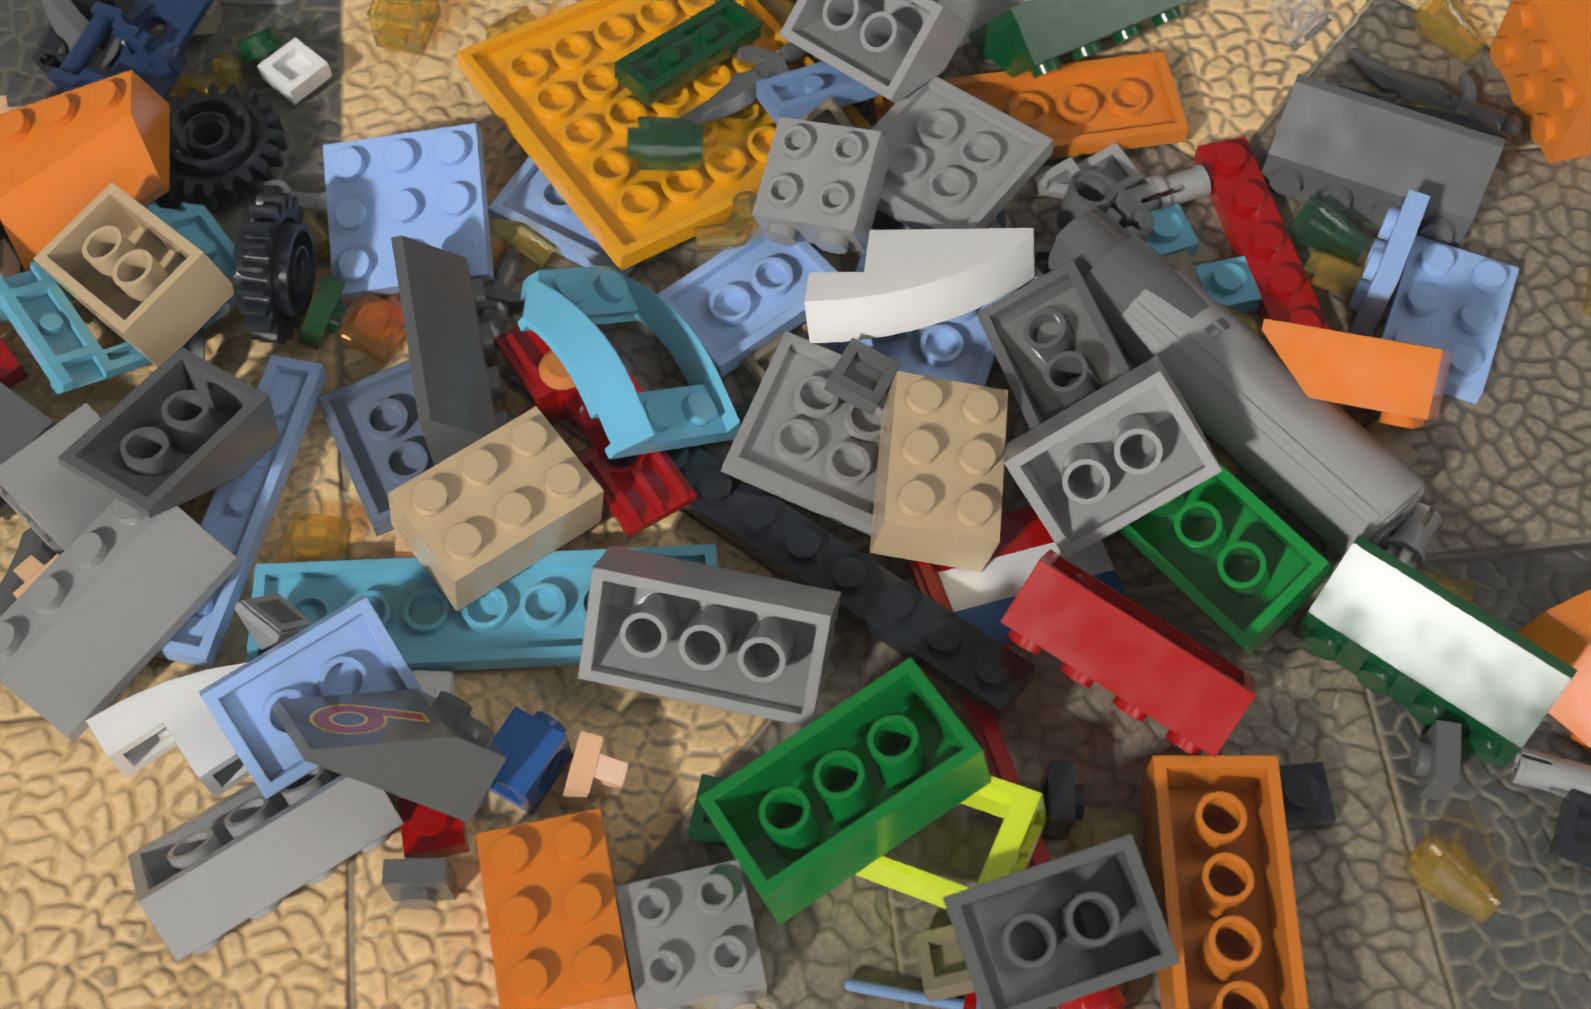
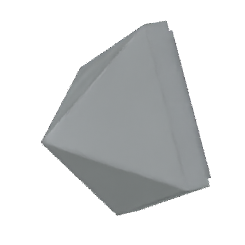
M279 593L241 600L237 602L234 608L260 650L276 646L315 623Z

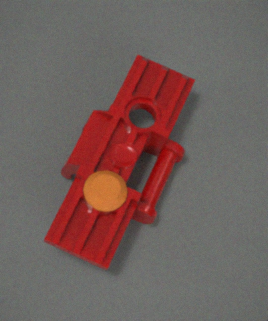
M518 325L494 338L495 344L535 401L533 405L524 409L518 416L537 406L551 425L560 420H566L571 427L578 425L592 447L591 450L578 456V459L604 490L603 502L628 538L633 537L697 499V494L666 451L640 454L631 465L624 468L615 467L631 459V456L608 459L604 449L610 445V442L600 419H591L569 373L551 348L534 331L521 332ZM627 370L637 393L643 392L637 384V382L632 377V375Z

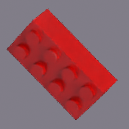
M1051 549L1039 559L1000 621L1011 628L1008 637L1017 645L1036 655H1039L1042 649L1046 650L1063 661L1060 670L1069 678L1087 688H1091L1095 682L1116 695L1112 702L1117 708L1141 722H1144L1147 716L1153 718L1169 729L1165 736L1173 744L1194 756H1197L1203 750L1215 758L1256 696L1253 675Z

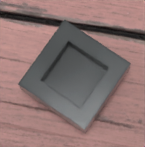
M852 338L828 377L824 390L873 416L892 384L901 364Z
M1436 720L1422 739H1416L1413 743L1410 754V773L1418 776V798L1443 801L1460 782L1461 724Z
M447 857L383 860L382 885L393 901H399L400 906L408 909H431L437 906L438 900H456L457 875Z

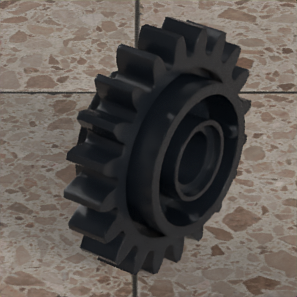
M210 83L207 94L204 96H200L195 88H189V100L186 102H182L174 96L170 97L169 100L173 110L170 112L169 191L167 194L172 203L175 204L185 197L189 204L200 205L201 201L207 198L212 210H217L220 205V199L226 196L236 206L239 205L240 191L245 190L247 193L256 196L259 193L255 181L267 182L274 180L269 167H282L284 165L280 152L287 149V143L283 135L285 131L279 115L274 114L268 99L259 102L257 94L253 89L241 96L236 84H231L224 94H219L215 83Z
M264 191V194H257L256 204L249 205L250 219L243 220L234 245L233 257L236 259V274L232 277L234 296L240 308V315L246 316L245 331H251V339L258 340L259 342L286 344V339L292 340L294 328L299 329L300 317L308 310L314 292L316 279L314 237L308 223H302L304 207H298L299 198L292 196L291 193Z

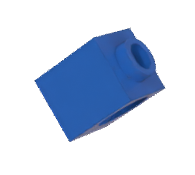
M515 706L492 739L507 758L489 790L529 814L534 815L573 757L567 735L565 734V727L555 718L544 712L536 711L534 716Z

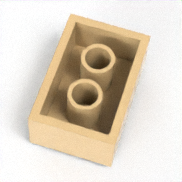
M113 182L33 258L72 297L156 367L163 364L234 295L231 281L202 250Z
M897 371L882 408L869 553L982 572L1000 543L1008 390Z
M537 406L390 491L388 493L392 526L454 609L459 611L599 524L602 516L604 490Z

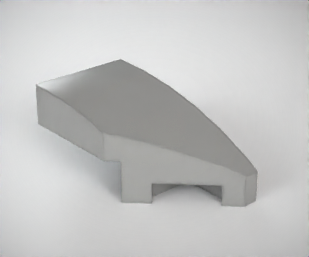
M1117 142L1079 164H1076L1069 157L1033 178L1034 187L1038 192L1060 200L1064 198L1071 176L1083 169H1093L1104 173L1124 190L1142 185L1144 181L1143 176Z

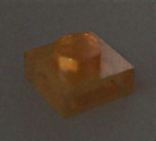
M368 292L338 330L342 343L387 364L406 339L402 308Z

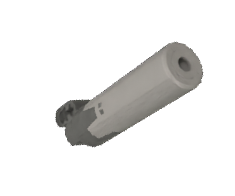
M1083 169L1071 176L1056 218L1061 232L1055 239L1043 272L1047 274L1073 259L1132 369L1157 355L1189 406L1201 431L1342 558L1358 535L1376 546L1382 543L1417 505L1424 494L1425 480L1336 403L1308 398L1277 352L1183 271L1178 270L1147 242L1154 227L1153 216L1143 205L1102 172L1093 169Z

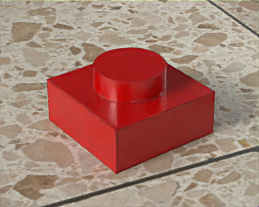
M405 798L397 799L399 816L404 823L400 827L405 858H441L469 852L465 821Z

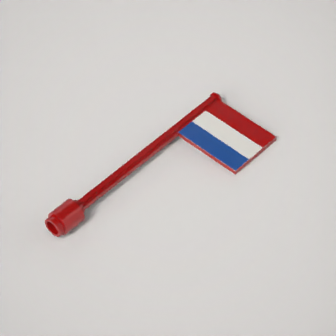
M1032 506L1001 514L1000 543L982 572L908 559L906 561L919 591L1002 645L1011 647L1017 645L1008 637L1011 628L1000 621L1039 559L1050 549L1062 557L1064 556ZM1102 540L1067 559L1126 596ZM958 693L975 740L984 752L989 774L1022 786L995 717ZM1041 834L1026 869L1051 861ZM1118 984L1058 1006L1059 1009H1124L1127 1003Z

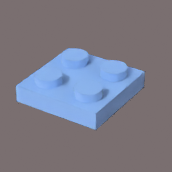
M1409 189L1400 210L1389 207L1377 236L1385 241L1375 238L1363 266L1364 272L1362 277L1359 279L1348 305V309L1357 312L1349 332L1357 335L1372 336L1400 279L1430 196Z

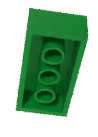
M1220 464L1222 472L1117 530V532L1250 657L1333 573L1330 563Z
M910 657L697 799L778 925H781L991 783V778L982 748Z

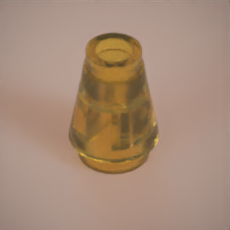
M1427 0L1412 17V20L1418 25L1416 31L1453 57L1458 58L1463 64L1474 58L1487 44L1459 0Z
M1435 832L1429 834L1413 850L1403 867V871L1413 878L1412 886L1465 915L1471 916L1479 923L1486 921L1496 911L1504 897L1452 837L1444 840Z

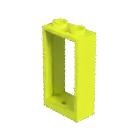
M990 775L991 783L961 802V804L1004 819L976 886L1027 868L1047 820L1042 793ZM881 856L855 874L946 909L943 897L969 889V887L885 856Z

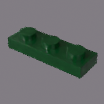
M719 0L616 61L614 77L649 107L737 53L738 48L748 46L760 39L762 22L737 1Z

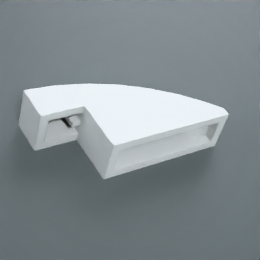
M1034 228L870 230L864 272H809L804 299L809 342H849L852 338L863 340L886 337L935 325L962 316L996 301L1034 278Z
M246 663L206 669L163 682L125 698L85 720L108 758L127 778L177 746L197 777L214 798L250 776L199 694L200 690Z

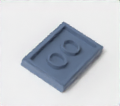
M410 360L316 397L377 537L394 530L391 524L388 493L435 466L419 423Z

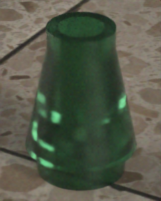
M1313 195L1308 198L1287 229V231L1298 237L1295 242L1343 259L1351 265H1354L1371 240V238L1361 233L1326 197L1321 201Z

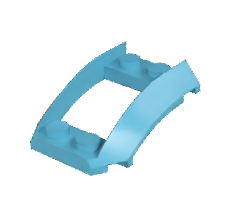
M152 201L145 206L154 215L202 250L232 283V277L236 274V259L233 257L234 244L204 205L181 203V210L159 208ZM34 261L30 262L29 271L4 278L0 274L1 322L8 320L11 322L50 380V396L105 380L150 363L146 357L128 342L103 350L70 303L76 299ZM234 295L203 325L204 330L221 319L236 305L237 302Z
M615 265L538 270L523 281L520 300H525L523 317L517 322L521 332L534 331L559 358L577 387L591 419L599 418L610 442V445L604 449L608 459L735 439L740 428V420L709 354L683 318L653 291L624 275ZM641 321L659 338L670 352L689 386L637 393L616 350L596 325Z

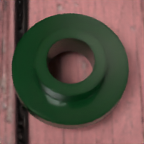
M269 26L237 43L243 53L239 58L243 64L253 61L258 69L257 65L279 50V46L286 43L287 40L284 35L278 36L273 26Z

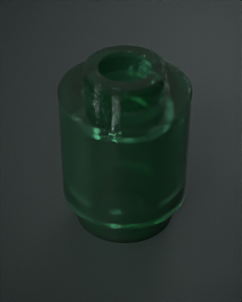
M638 116L637 127H627V159L637 160V170L688 171L689 166H702V123H690L689 118Z

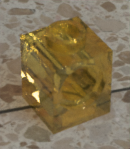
M373 0L367 11V16L377 47L386 48L393 52H406L423 56L442 11L439 0Z

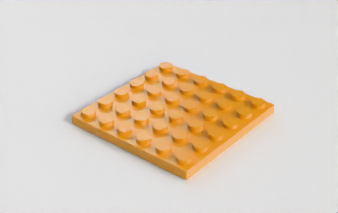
M582 0L457 51L458 67L620 271L754 208L777 127L776 123L758 101L757 96L754 102L744 109L718 120L703 124L676 126L671 122L673 119L690 112L713 97L728 84L736 73L749 71L756 67V65L750 62L738 61L736 59L737 53L649 107L614 77L616 61L719 0ZM735 0L762 22L761 38L748 46L762 47L775 52L789 42L779 36L782 27L757 0ZM805 54L788 68L792 71L815 63ZM852 104L841 108L855 128L869 130L873 128Z

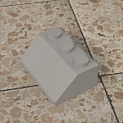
M798 0L779 36L896 103L945 70L970 25L933 0Z
M1157 355L1007 443L1004 455L1005 466L1065 559L1070 558L1222 472V468L1189 406Z

